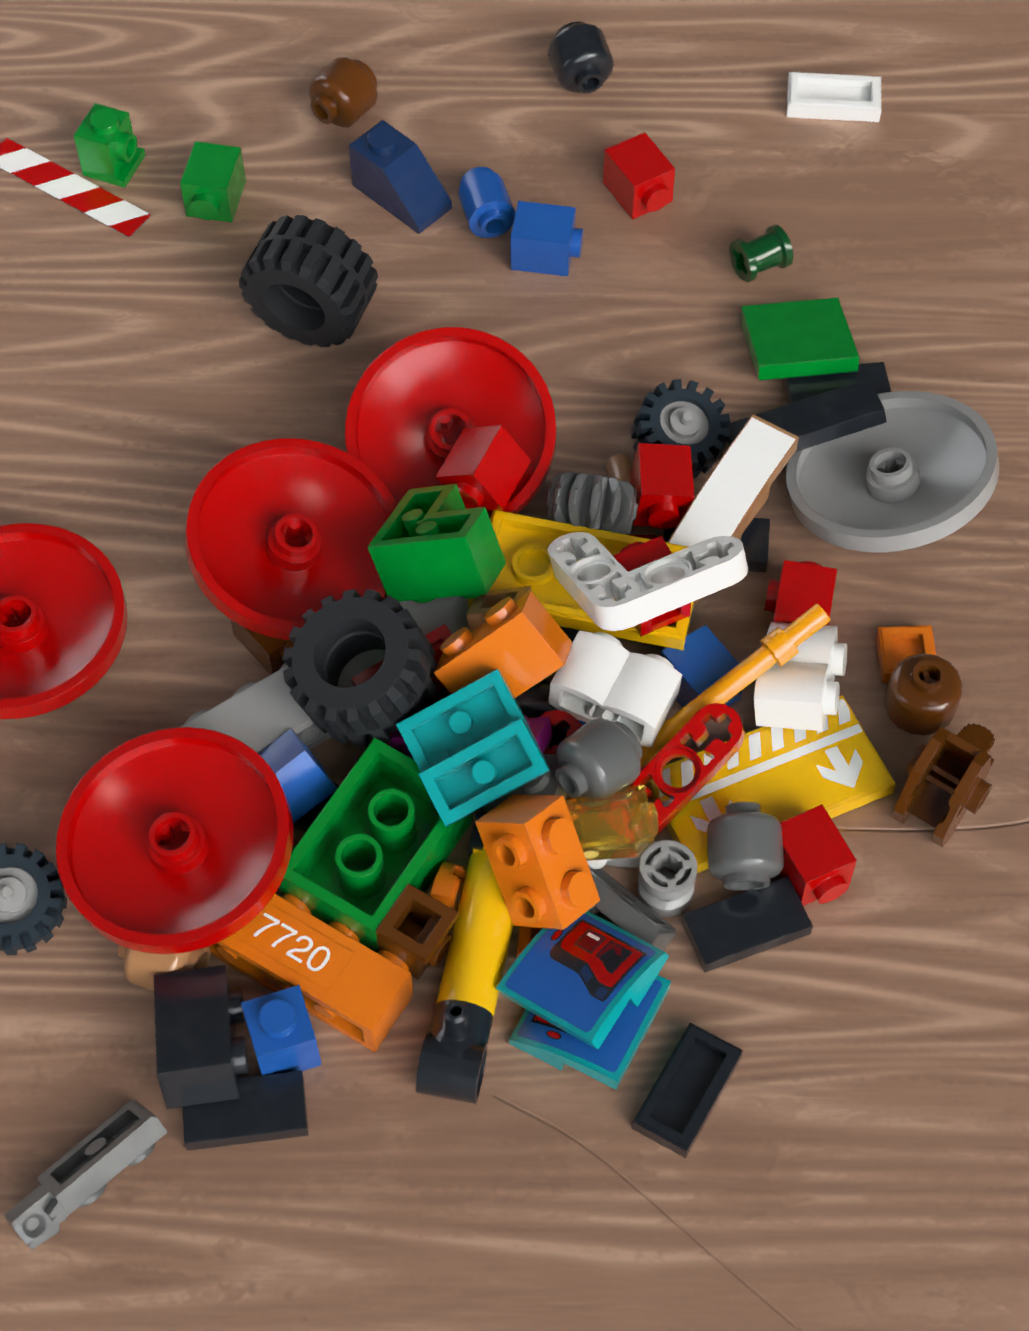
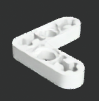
M569 533L555 539L548 547V554L555 578L598 627L609 631L633 627L741 581L748 572L744 546L741 540L731 536H718L704 540L629 572L590 533Z

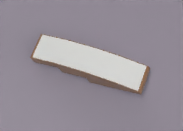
M753 414L712 471L668 543L690 547L718 536H731L741 540L743 532L769 498L771 484L796 452L799 437ZM702 598L694 601L693 610Z

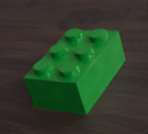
M374 738L291 852V858L280 884L281 894L288 893L301 900L310 909L311 915L329 925L332 921H336L345 925L358 936L359 943L378 953L376 929L407 884L425 892L438 873L442 863L447 860L473 822V813L446 827L418 775L421 772L415 760Z

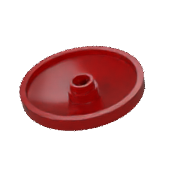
M463 327L434 328L418 332L396 342L383 351L365 370L352 393L345 421L346 449L348 454L368 466L382 480L398 505L409 489L442 485L436 478V475L464 428L502 425L531 459L504 510H499L518 514L538 493L550 471L557 438L555 410L551 395L541 374L532 362L513 345L499 337L476 329ZM487 510L488 516L491 520L493 510Z
M296 438L271 439L253 443L234 451L219 461L205 475L194 492L189 505L185 528V547L189 567L204 595L229 619L255 633L272 638L290 640L289 635L293 627L302 628L306 623L301 616L310 608L315 613L323 608L321 600L330 595L338 601L343 599V591L355 589L359 596L363 597L368 589L378 591L383 599L387 597L367 547L397 507V504L386 485L368 466L336 447L317 441Z
M35 523L0 526V719L33 717L51 712L76 700L96 685L107 673L117 658L124 642L128 614L118 574L110 560L99 548L87 539L69 530Z
M179 727L157 730L131 739L110 751L95 763L76 785L64 807L57 831L56 861L59 876L69 899L79 913L97 932L107 939L126 948L145 953L178 954L195 951L218 943L238 932L250 923L272 899L285 876L293 847L292 814L284 790L272 768L256 751L242 741L227 734L203 728Z

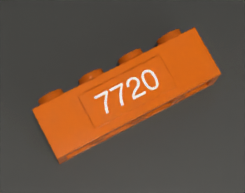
M283 893L281 897L274 894L265 908L250 923L228 938L209 946L213 957L272 992L300 985L309 1014L374 1053L414 996L411 972H409L408 966L402 959L387 950H380L376 953L359 943L358 936L348 927L336 921H332L329 925L311 915V911L306 904L288 893Z

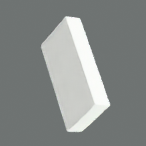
M789 72L787 82V117L879 122L881 114V77Z

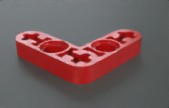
M713 703L704 706L640 771L634 783L608 802L591 805L629 839L646 841L654 838L739 750L745 734L740 716L735 709L726 704ZM553 710L545 712L540 716L548 717L550 726H554L558 730H562L568 725L570 729L566 733L567 737L583 726L574 716L566 711ZM712 719L720 724L725 719L731 721L727 727L731 736L730 740L725 743L718 738L713 740L704 749L706 755L713 759L707 765H704L697 753L684 744L690 738H693L695 744L699 747L709 735L705 727L709 720ZM554 745L549 750L545 749L543 754H556L558 745ZM677 757L690 760L695 768L694 777L691 782L680 788L671 787L666 784L662 775L666 763ZM653 779L660 791L673 799V801L665 807L658 798L648 809V813L652 818L650 824L644 826L642 823L636 822L629 827L626 823L631 816L626 808L633 801L637 805L642 806L654 795L650 789L644 787Z

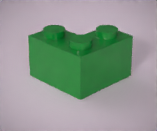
M457 484L409 489L367 547L387 596H391L399 602L427 603L436 598L461 596L464 599L477 598L488 593L506 564L486 508L466 509Z

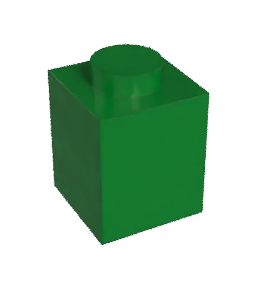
M194 142L180 182L186 216L203 220L233 222L246 183L241 147Z

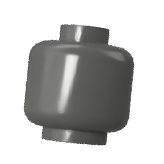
M604 718L593 719L563 739L556 749V764L558 767L555 772L556 780L561 789L571 798L576 799L579 797L593 805L606 803L634 783L639 776L642 757L640 742L633 731L621 722H613Z
M737 802L727 805L726 814L712 819L707 827L709 872L717 879L723 880V886L726 889L749 891L769 887L770 879L779 875L784 865L781 822L773 815L761 812L760 804Z

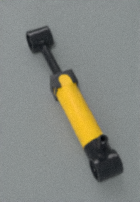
M542 680L515 698L523 715L528 718H538L545 712L558 710L549 704L551 682ZM552 726L551 730L553 734L551 738H554L558 732V729ZM477 810L475 821L488 812ZM475 821L469 842V862L457 910L459 917L454 923L453 938L446 957L430 1031L426 1034L423 1042L416 1077V1093L473 1104L477 1103L482 1086L487 1046L499 995L496 987L502 980L513 930L512 920Z

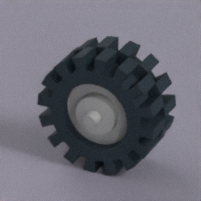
M681 379L672 380L669 388L663 382L656 386L654 393L651 391L648 393L633 422L635 424L631 430V439H637L633 448L636 453L638 443L690 446L693 479L699 476L701 470L705 474L711 469L724 449L730 435V429H727L731 422L729 413L720 415L725 404L721 398L714 403L710 401L714 393L710 388L706 387L701 394L696 391L698 382L690 380L686 389L682 388Z
M6 843L0 844V950L4 951L6 955H17V950L25 949L29 953L37 950L35 944L41 940L47 943L54 937L51 931L55 926L61 927L64 920L62 911L63 908L67 909V898L64 894V887L57 869L52 862L46 859L43 853L37 849L32 852L24 844L16 843L15 848H8Z

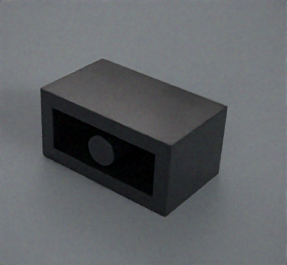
M226 965L154 975L157 1077L166 1109L240 1099L238 1074L248 1073L249 1063L245 1037H236L235 1024L245 1023V1016L241 1006L244 999L241 987H230Z

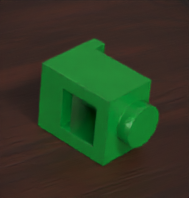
M94 103L73 135L83 176L126 188L146 156L145 149L137 147V138L133 134L129 113Z

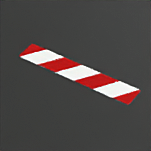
M5 138L0 143L1 169L127 237L132 236L151 216L146 211L9 138Z

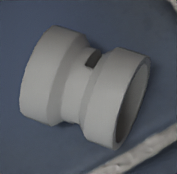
M670 840L653 843L643 852L639 864L637 896L659 916L672 917L681 914L689 907L694 896V884L697 876V861L693 852L686 845Z

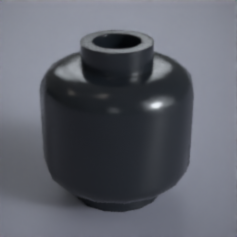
M580 21L568 23L557 31L549 44L548 55L560 86L567 91L578 93L594 92L603 85L613 71L614 60L601 29L593 24Z

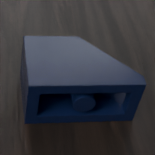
M381 120L349 144L352 185L416 233L420 234L452 209L451 199L418 145L386 121Z

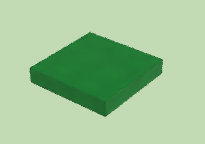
M839 298L741 306L740 320L758 380L858 371L859 354Z

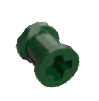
M779 225L768 227L765 234L748 241L734 240L729 246L732 266L738 277L747 283L755 280L760 272L775 266L786 268L793 263L791 242L784 229Z

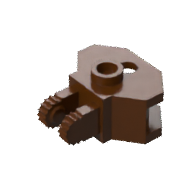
M968 723L967 726H964L955 735L940 726L926 746L920 745L905 770L909 777L893 809V818L902 824L905 823L911 814L936 828L933 833V842L943 848L953 835L967 810L976 814L991 791L993 785L985 781L995 760L988 754L995 741L991 730L980 724Z

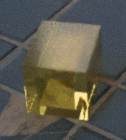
M645 785L629 786L608 798L591 799L578 797L576 799L570 798L566 801L586 861L638 857L654 842V837L657 835V810L652 802H648Z

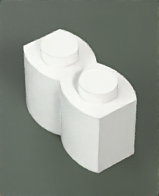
M771 622L767 634L776 627H780L783 630L791 623ZM823 626L796 647L799 652L781 667L777 664L773 665L756 679L754 691L756 726L823 731L827 715L837 714L840 687L839 682L834 680L835 676L845 675L847 665V644L838 643L837 626Z
M578 631L571 645L565 665L557 670L550 683L549 704L560 711H566L576 719L584 722L597 718L621 722L633 731L641 746L652 747L679 694L682 674L674 669L667 659L659 655L630 653L612 635L603 632Z

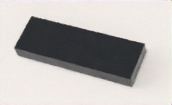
M870 378L756 414V416L798 436L796 452L887 422L885 409ZM750 417L729 423L727 429H730V435L727 440L729 447Z

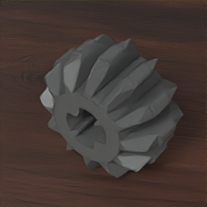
M582 472L560 473L553 477L552 488L548 491L546 503L548 506L547 519L572 524V526H583L589 529L627 535L631 533L633 520H636L638 491L627 481L617 480L616 478Z

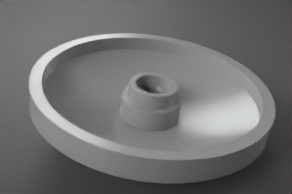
M896 391L878 394L885 409L886 423L797 451L788 461L786 468L787 489L793 511L799 521L812 534L832 545L862 552H894L912 549L935 542L954 533L971 521L984 508L995 490L999 476L996 440L985 419L971 407L958 400L935 393L920 391Z

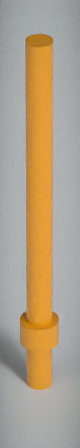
M815 604L783 630L780 627H776L760 640L762 646L666 720L652 747L641 746V768L647 765L704 706L713 703L725 704L773 665L777 664L781 667L799 652L796 647L830 622V618L821 606ZM569 796L565 800L573 822L593 807L590 803L583 801L579 797L574 799Z

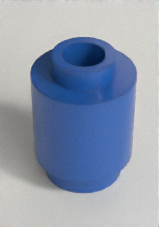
M476 167L466 172L460 181L458 197L470 230L481 238H492L504 234L512 227L516 213L502 177L488 167Z

